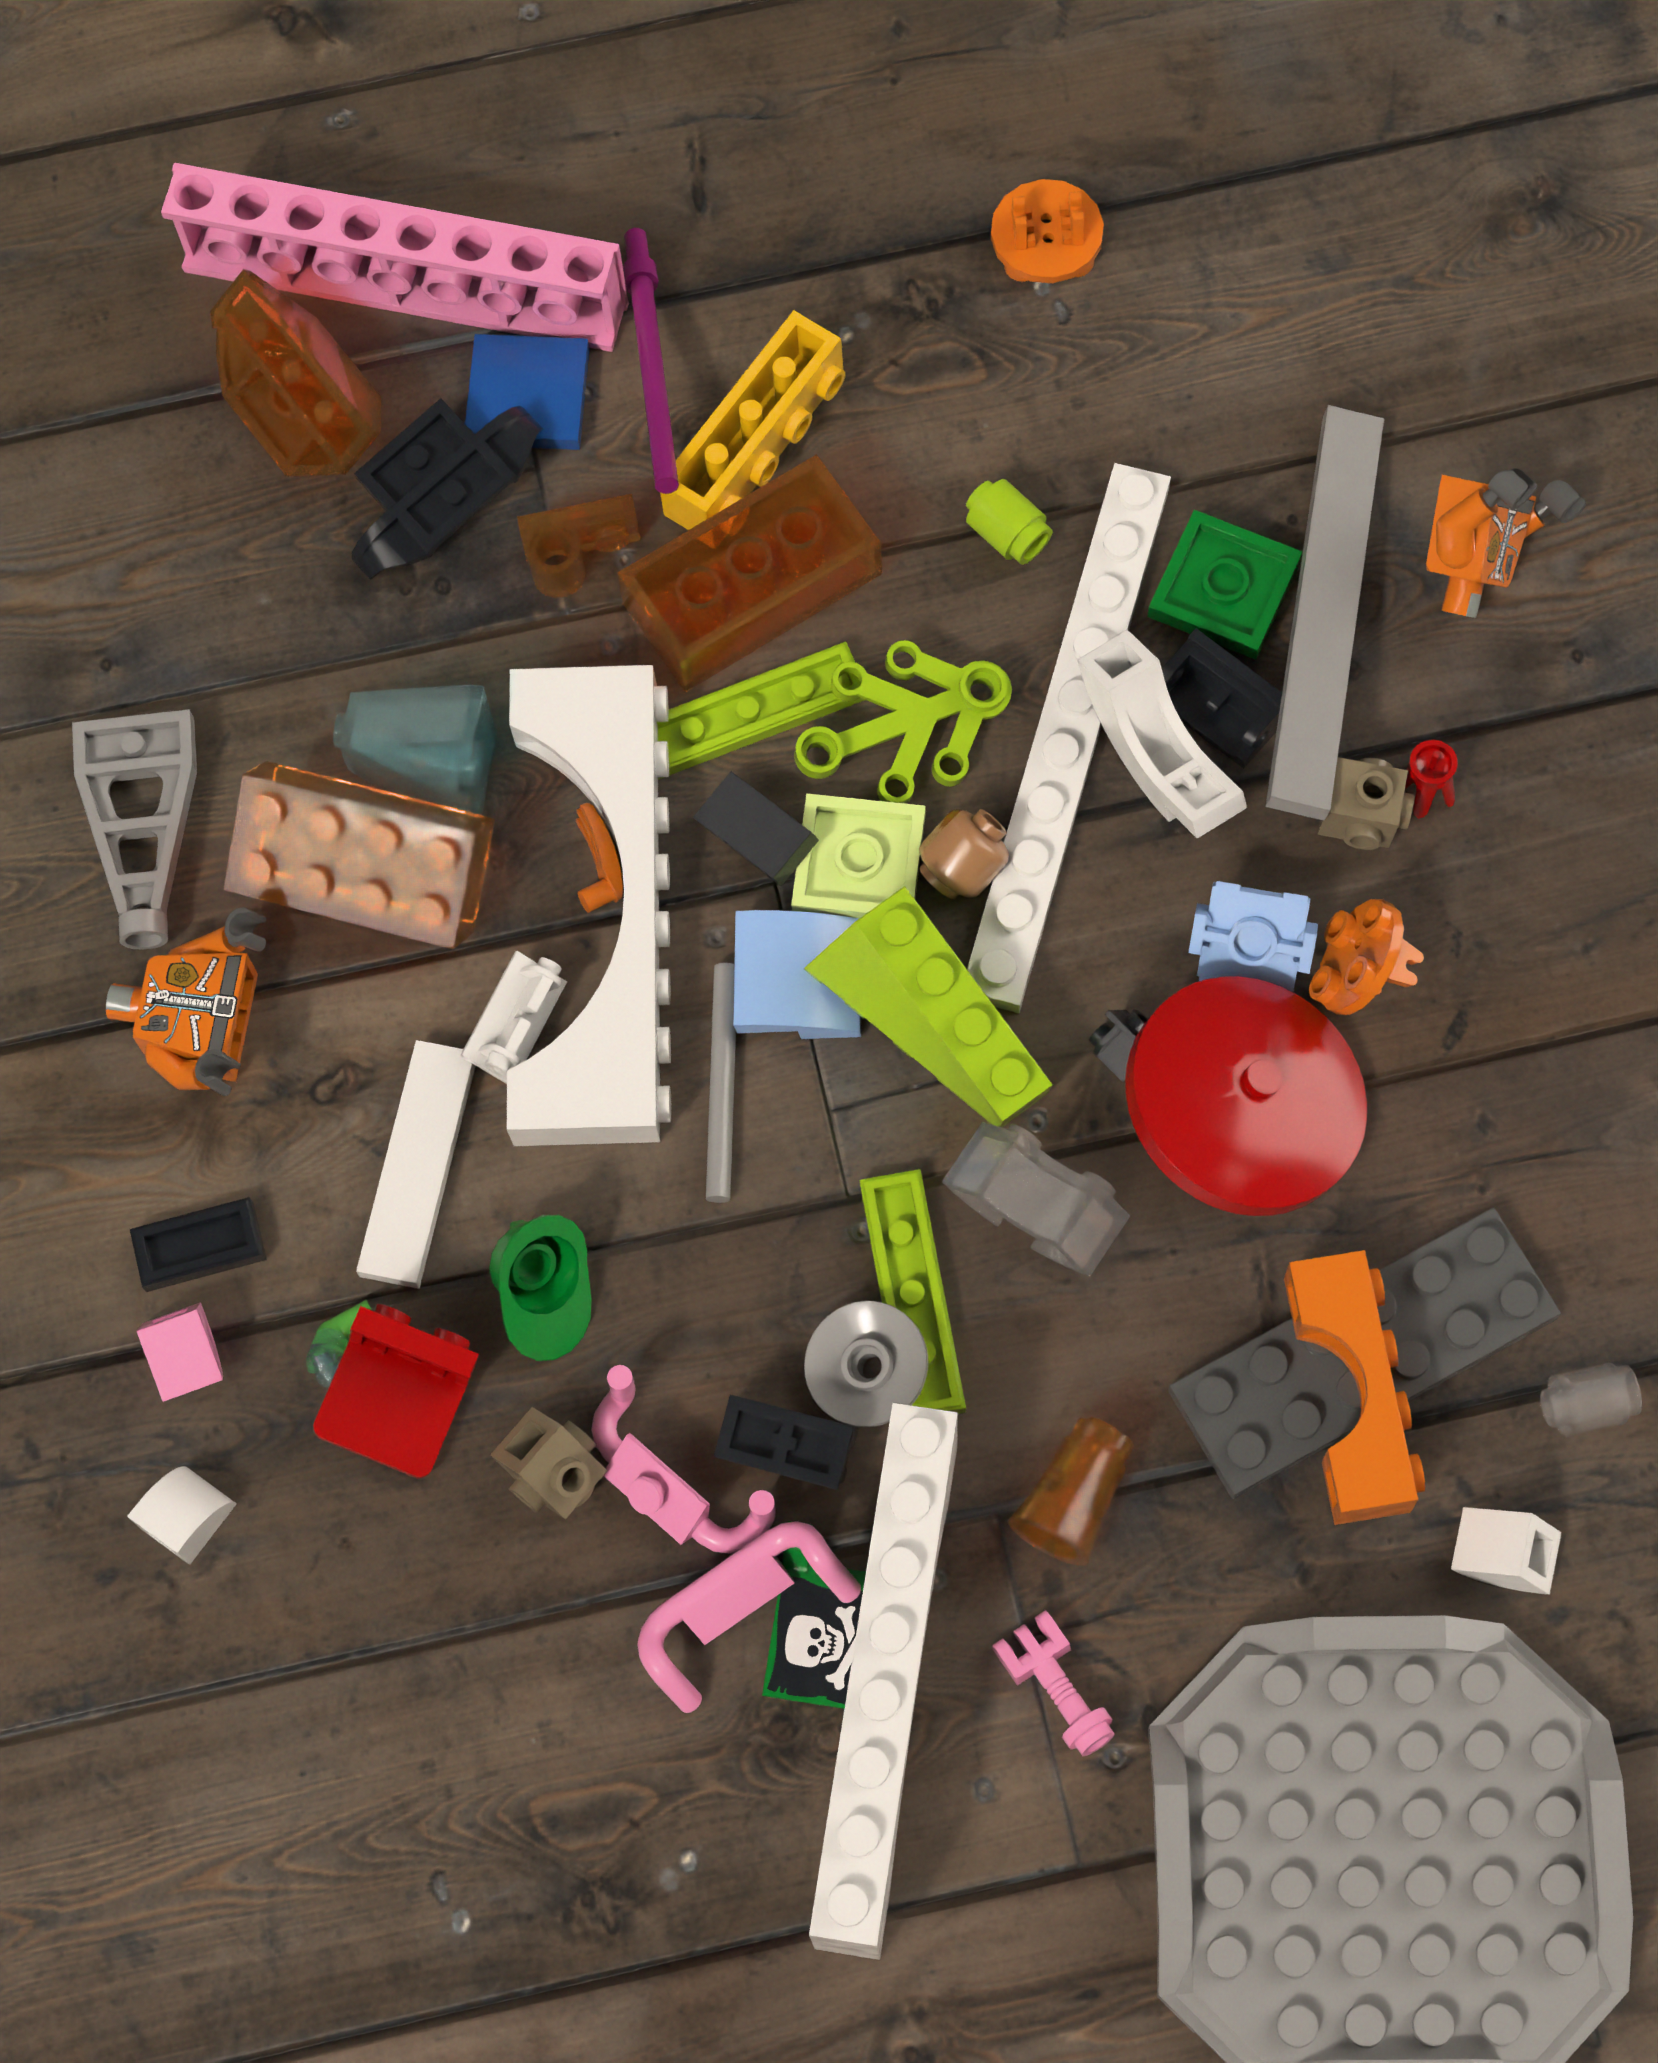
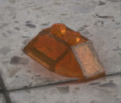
M243 269L210 311L212 328L217 329L216 357L222 396L285 476L346 475L381 433V397L314 315L252 271Z

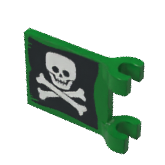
M796 1547L789 1548L783 1552L782 1564L795 1583L777 1596L762 1696L845 1709L866 1571L847 1569L861 1585V1592L854 1601L843 1603L813 1570L802 1551Z

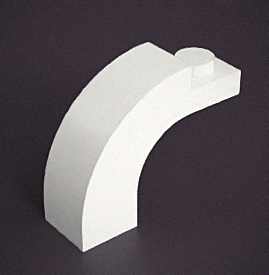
M1125 630L1077 659L1089 698L1108 738L1134 780L1168 822L1177 818L1196 838H1199L1247 808L1243 791L1207 757L1181 721L1169 696L1159 659L1133 634Z

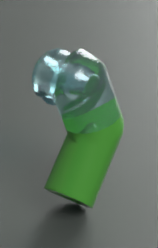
M367 1300L323 1322L317 1329L306 1356V1365L309 1373H315L316 1380L321 1386L329 1387L349 1342L350 1329L360 1306L372 1310Z

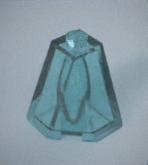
M470 684L350 692L346 713H338L333 733L334 747L340 748L348 770L463 841L476 843L498 735L484 686Z

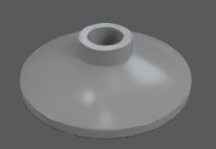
M860 1301L845 1305L828 1315L814 1331L805 1354L804 1370L806 1383L817 1405L835 1420L855 1427H875L890 1422L893 1403L912 1406L923 1389L928 1371V1352L924 1338L916 1324L906 1314L891 1305L876 1301ZM879 1357L882 1364L880 1373L874 1378H866L863 1374L865 1362L870 1358Z

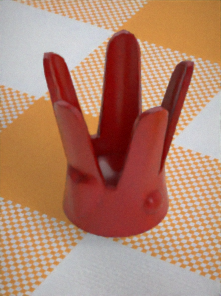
M1426 740L1419 743L1411 752L1410 762L1407 764L1408 767L1406 769L1408 773L1405 790L1412 783L1417 785L1413 813L1418 819L1427 815L1434 796L1439 789L1442 790L1445 804L1448 807L1454 805L1453 775L1458 766L1457 755L1448 744L1439 740Z

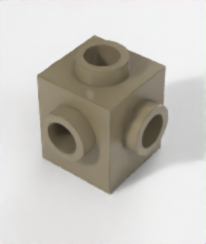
M1338 757L1330 812L1325 821L1320 820L1318 835L1343 839L1347 845L1361 850H1373L1379 847L1389 848L1397 829L1407 830L1411 819L1414 794L1404 792L1408 770L1393 768L1389 762L1377 758H1363L1356 761Z
M533 1407L490 1455L515 1479L509 1490L519 1500L536 1513L545 1505L564 1519L591 1496L594 1486L607 1472L590 1454L596 1443L585 1432L569 1420L562 1426Z

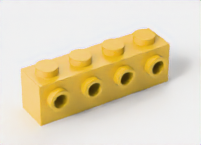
M795 310L792 311L676 459L679 486L672 493H660L664 516L710 544L723 528L730 530L738 522L744 511L745 500L756 485L763 487L769 482L777 469L780 454L790 442L796 444L803 438L811 424L812 413L823 399L830 401L841 388L845 379V371L843 370L842 342L840 337Z

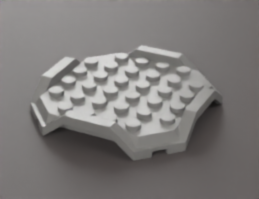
M1439 1615L1309 1617L1244 1626L1149 1725L1148 1737L1153 1784L1158 1922L1157 1997L1193 2033L1195 2032L1219 2055L1225 2063H1565L1629 1992L1633 1906L1623 1778L1609 1720L1503 1623Z

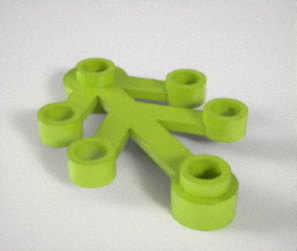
M907 640L897 641L889 648L885 659L887 672L898 680H909L917 675L947 689V691L926 698L868 674L863 666L856 662H843L836 667L832 675L831 689L837 698L848 702L862 698L893 712L840 733H835L823 726L811 727L805 730L796 743L794 752L795 763L798 769L808 777L815 779L826 778L837 771L843 758L905 734L891 769L881 776L878 784V797L884 802L907 804L911 800L915 788L913 776L935 723L957 713L960 714L949 745L936 754L932 764V774L941 785L951 787L960 784L968 772L969 759L967 756L982 720L1000 715L1006 709L1012 694L1010 679L1000 666L989 661H974L963 668H959L921 652L915 643ZM899 652H906L913 657L914 665L906 669L900 668L894 663L893 656ZM845 673H852L860 680V686L853 690L845 689L840 685L838 678ZM975 684H984L989 687L992 696L988 700H978L973 697L970 688ZM812 748H822L828 753L829 760L822 765L813 764L809 761L807 752ZM945 758H953L959 762L961 771L956 775H947L941 770L940 762ZM893 779L900 780L905 784L907 792L900 797L891 796L886 791L885 784Z

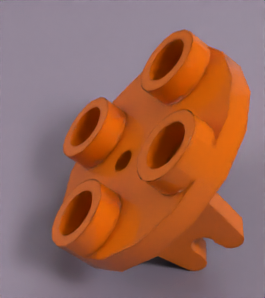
M1040 179L1021 184L1003 197L993 213L991 241L997 258L1004 264L1005 272L1011 279L1020 282L1056 283L1074 277L1085 276L1092 270L1094 260L1101 250L1104 222L1098 205L1084 190L1065 181ZM1045 219L1050 220L1049 223H1044L1042 221ZM1050 239L1052 242L1046 243L1044 240Z
M1370 899L1357 906L1351 913L1344 910L1336 912L1328 922L1324 933V939L1328 946L1320 963V969L1313 976L1309 986L1310 997L1322 1003L1327 1010L1339 1015H1351L1364 1008L1376 995L1380 994L1385 982L1403 987L1417 984V976L1407 970L1406 963L1410 965L1421 963L1424 956L1422 952L1403 939L1404 926L1402 915L1393 904L1384 899Z

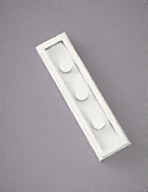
M418 1040L415 1042L356 1270L359 1277L420 1288L476 1065L460 1056L463 1049Z

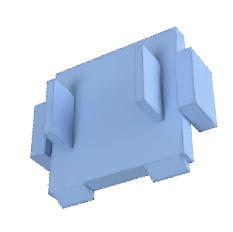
M1221 881L1213 882L1209 905L1197 903L1188 952L1200 955L1197 976H1200L1199 981L1225 976L1249 977L1276 984L1293 992L1297 972L1310 974L1317 938L1318 924L1307 922L1310 898L1286 892L1282 894L1241 887L1239 884Z

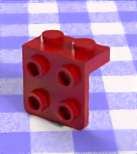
M377 1304L374 1311L360 1306L350 1329L349 1342L314 1421V1433L319 1439L412 1477L425 1478L433 1469L472 1376L479 1354L468 1350L470 1341L454 1332L435 1328L433 1335L409 1326L412 1318L395 1308Z

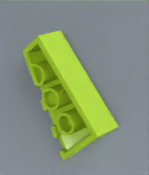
M905 886L855 921L804 968L819 983L826 985L844 1000V1003L859 1016L867 1019L890 1038L893 1044L906 1055L914 1058L936 1076L939 1082L997 1130L1045 1097L1053 1085Z

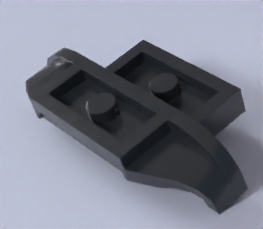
M440 398L354 473L359 483L386 512L358 540L352 551V560L371 580L384 569L409 566L430 558L438 546L508 485L519 480L529 461L534 440L543 428L525 408L516 406L499 414L474 434L444 400Z

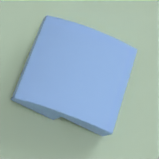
M736 911L733 1021L736 1032L798 1031L801 1039L861 1037V1016L844 1003L845 1001L826 985L819 983L804 970L813 959L859 918L801 911Z

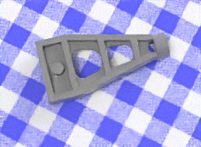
M190 709L72 722L74 777L119 914V942L127 948L139 950L161 947L168 942L167 907L197 775L194 717ZM160 777L162 779L163 789L159 807L153 816L121 819L116 815L110 797V787L113 782ZM158 837L157 859L154 870L126 874L122 866L119 849L120 841ZM139 906H147V907H149V908H151V909H135V908H137V907H139Z

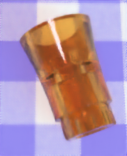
M1080 1417L1071 1435L1064 1437L1052 1461L1031 1493L1008 1520L1012 1530L1024 1541L1055 1559L1077 1566L1087 1565L1099 1528L1112 1497L1126 1473L1125 1464L1134 1449L1131 1439L1120 1433L1114 1426L1094 1417L1088 1419Z

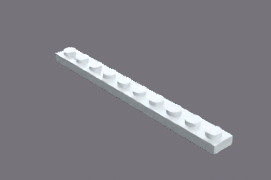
M1114 463L1004 840L1009 853V860L1006 866L993 879L967 967L971 976L997 1008L1020 1013L1102 726L1086 690L1077 659L1125 630L1129 631L1170 488L1171 476Z

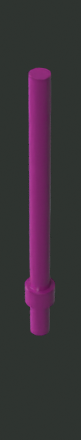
M632 228L624 235L627 261L623 265L626 290L632 296L655 489L660 493L669 494L677 490L679 483L654 291L658 287L656 263L649 257L646 232L640 228Z

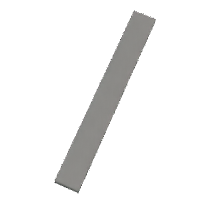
M1328 405L1322 419L1265 806L1325 821L1331 808L1384 418Z

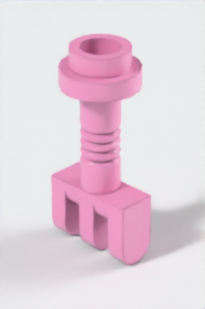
M1045 1610L1037 1615L1035 1620L1038 1628L1046 1636L1047 1640L1039 1644L1027 1626L1023 1624L1014 1630L1013 1633L1026 1652L1024 1655L1017 1658L1012 1647L1003 1638L994 1643L992 1648L1017 1686L1033 1675L1037 1677L1043 1688L1051 1695L1050 1697L1054 1700V1704L1058 1706L1059 1711L1070 1726L1064 1732L1063 1740L1071 1750L1077 1748L1082 1756H1087L1102 1748L1113 1738L1114 1732L1109 1726L1113 1719L1105 1708L1091 1711L1080 1694L1076 1693L1077 1690L1069 1682V1678L1065 1677V1672L1056 1660L1071 1651L1070 1643L1050 1614Z

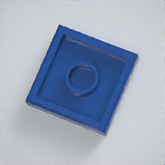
M475 334L465 419L467 427L476 434L499 414L512 407L522 406L543 428L536 436L532 448L580 450L590 351L588 339Z

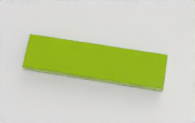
M847 642L840 643L669 709L668 722H657L658 741L668 742L669 775L865 701L862 698L850 702L843 701L837 698L831 689L832 675L836 667L843 662H855ZM845 673L838 678L840 685L845 689L853 690L860 686V680L852 673Z
M921 1170L859 1180L881 1302L891 1305L906 1314L920 1330L927 1347V1377L920 1395L912 1406L957 1412L958 1414L966 1413L965 1399Z

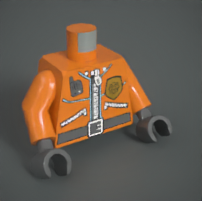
M1519 468L1498 472L1489 484L1442 475L1426 561L1427 571L1449 576L1441 611L1476 618L1484 584L1507 588L1511 583L1524 539L1545 526L1543 519L1550 513L1561 523H1567L1576 518L1586 506L1584 498L1567 482L1557 480L1552 481L1543 489L1540 494V501L1535 504L1536 496H1532V494L1537 489V484Z
M245 907L233 910L228 916L225 926L175 947L167 955L151 957L147 962L142 987L113 983L109 988L106 1000L107 1018L134 1022L133 1039L143 1054H145L147 1064L178 1090L212 1089L222 1096H228L232 1087L223 1082L222 1079L235 1082L237 1080L258 973L248 954L240 952L245 948L260 952L266 945L265 938L252 933L258 924L266 922V917Z

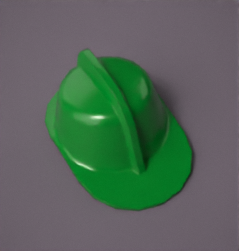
M559 1214L541 1215L528 1222L524 1220L511 1222L510 1230L495 1245L491 1253L489 1265L492 1283L500 1293L504 1327L509 1341L520 1354L536 1361L556 1360L571 1352L581 1341L591 1319L592 1298L584 1234L574 1221Z

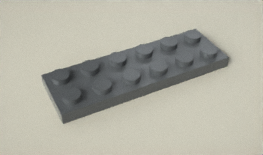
M1494 1207L1380 1269L1385 1291V1305L1377 1307L1382 1330L1391 1329L1396 1341L1398 1367L1390 1368L1395 1392L1405 1391L1408 1402L1554 1322L1561 1314ZM1292 1318L1169 1385L1168 1389L1169 1394L1232 1500L1345 1438L1357 1425L1360 1415L1359 1390L1348 1367L1339 1357L1326 1348L1314 1343L1297 1340Z

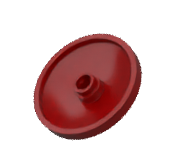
M1239 976L1216 977L1195 982L1171 995L1155 1010L1140 1029L1129 1053L1125 1077L1126 1099L1132 1124L1140 1142L1157 1167L1174 1184L1195 1199L1226 1212L1248 1216H1273L1300 1209L1314 1202L1334 1186L1351 1167L1360 1150L1367 1124V1098L1363 1077L1353 1052L1344 1037L1322 1012L1299 995L1281 986L1255 978Z

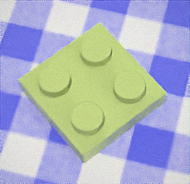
M806 794L802 825L810 830L819 841L796 868L791 904L792 911L861 918L904 886L915 899L921 857L919 848L923 841L926 806Z

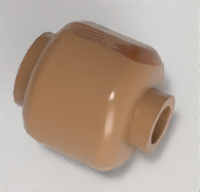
M953 809L922 842L919 853L923 864L919 869L934 888L950 899H956L958 895L969 898L977 897L1000 873L1009 860L1008 850L1001 840L1007 832L1000 822L985 810L979 809L973 815L965 810Z

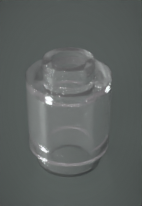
M1612 1362L1551 1375L1548 1380V1389L1542 1390L1540 1395L1542 1412L1547 1424L1551 1428L1558 1427L1561 1434L1567 1438L1625 1425L1629 1417L1639 1415L1642 1410L1641 1391L1633 1370L1628 1365L1616 1367Z

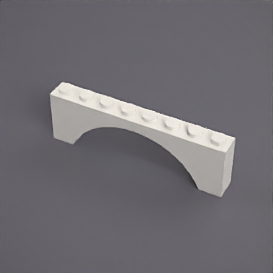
M653 665L510 669L509 725L516 747L539 757L558 769L592 802L605 821L616 843L621 858L624 883L623 916L618 941L610 965L595 994L573 1023L551 1044L526 1061L507 1070V1131L514 1146L660 1142V1123L671 1122L670 1086H660V1064L671 1063L670 1027H660L659 1005H670L671 1001L669 969H659V947H670L669 911H659V890H669L670 867L668 854H659L658 834L669 833L668 797H658V777H669L668 742L658 741L657 722H668L669 707L667 686H657Z
M897 1403L892 1404L809 1937L816 1950L880 1960L919 1671L957 1452V1412Z

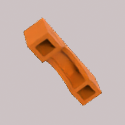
M1365 1250L1289 1262L1284 1282L1296 1339L1317 1344L1339 1357L1352 1373L1360 1395V1415L1357 1425L1344 1439L1328 1448L1322 1461L1334 1525L1411 1513L1418 1501L1417 1493L1425 1492V1478L1418 1453L1409 1455L1404 1430L1411 1429L1412 1427L1411 1411L1405 1391L1395 1392L1390 1368L1398 1367V1352L1393 1331L1391 1329L1382 1330L1377 1307L1385 1305V1291L1380 1270L1378 1268L1369 1269Z

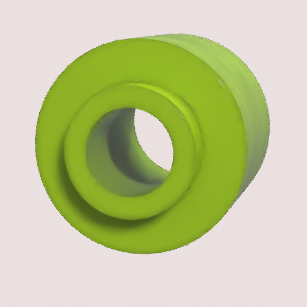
M1006 479L998 480L995 483L985 481L974 490L967 500L966 507L969 509L966 517V523L1006 560L1014 558L1021 565L1027 564L1044 549L1052 536L1053 530L1046 524V515Z

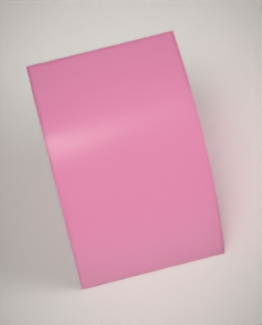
M201 1302L142 1323L138 1328V1337L163 1402L223 1380L218 1351Z

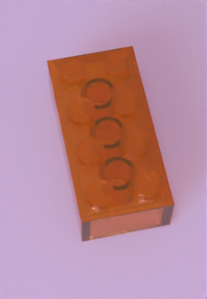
M816 454L617 572L624 606L684 692H687L882 574L881 542Z
M266 761L245 772L242 776L223 890L455 949L474 933L495 819Z

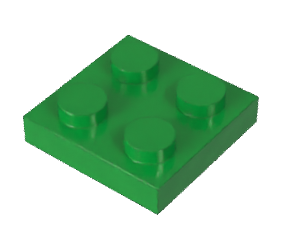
M1194 510L1151 600L1147 617L1189 634L1197 628L1219 646L1257 660L1301 563L1303 552Z

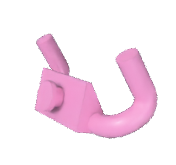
M617 1365L609 1370L607 1380L610 1391L603 1398L594 1413L591 1431L596 1443L595 1447L609 1463L605 1468L607 1472L603 1476L628 1497L630 1504L636 1511L648 1515L680 1545L693 1538L713 1552L727 1554L736 1553L771 1528L776 1517L775 1502L771 1493L765 1490L754 1492L749 1498L750 1514L737 1527L730 1529L721 1528L708 1518L710 1503L638 1439L629 1433L622 1441L617 1433V1422L632 1403L636 1388L632 1372L628 1367Z
M794 1521L781 1523L767 1530L663 1602L648 1616L638 1638L639 1658L650 1677L682 1712L690 1713L696 1710L701 1704L702 1695L667 1656L663 1646L667 1634L677 1624L684 1621L701 1642L706 1645L789 1588L795 1582L777 1557L781 1552L789 1548H799L813 1570L841 1602L850 1603L859 1596L861 1585L832 1552L823 1536L815 1527L810 1524Z

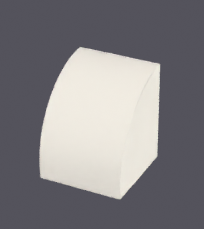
M181 1466L167 1473L153 1485L127 1517L140 1529L190 1565L237 1503L189 1468Z
M1463 1507L1451 1570L1487 1584L1518 1591L1550 1595L1561 1532L1533 1513Z

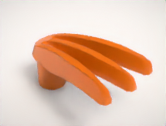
M584 803L580 805V808L576 809L579 818H576V823L591 850L600 880L578 891V897L586 912L590 913L611 901L618 902L623 897V881L618 856L611 836L594 806L590 803Z

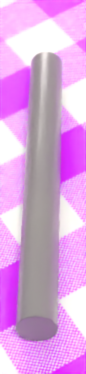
M718 963L714 965L706 1200L714 1203L729 1202L731 1196L736 1030L733 1026L735 964Z

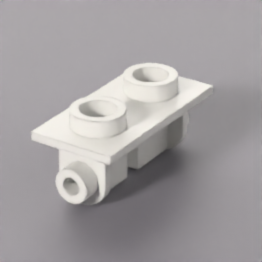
M515 951L460 1056L507 1084V1070L527 1060L567 981L558 976L562 968L550 959L541 957L538 963L522 953Z

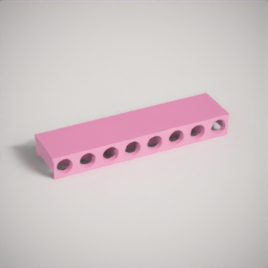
M174 163L173 177L161 214L164 219H170L174 222L185 252L182 269L185 273L523 336L588 339L589 348L613 352L623 312L627 311L629 305L619 244Z

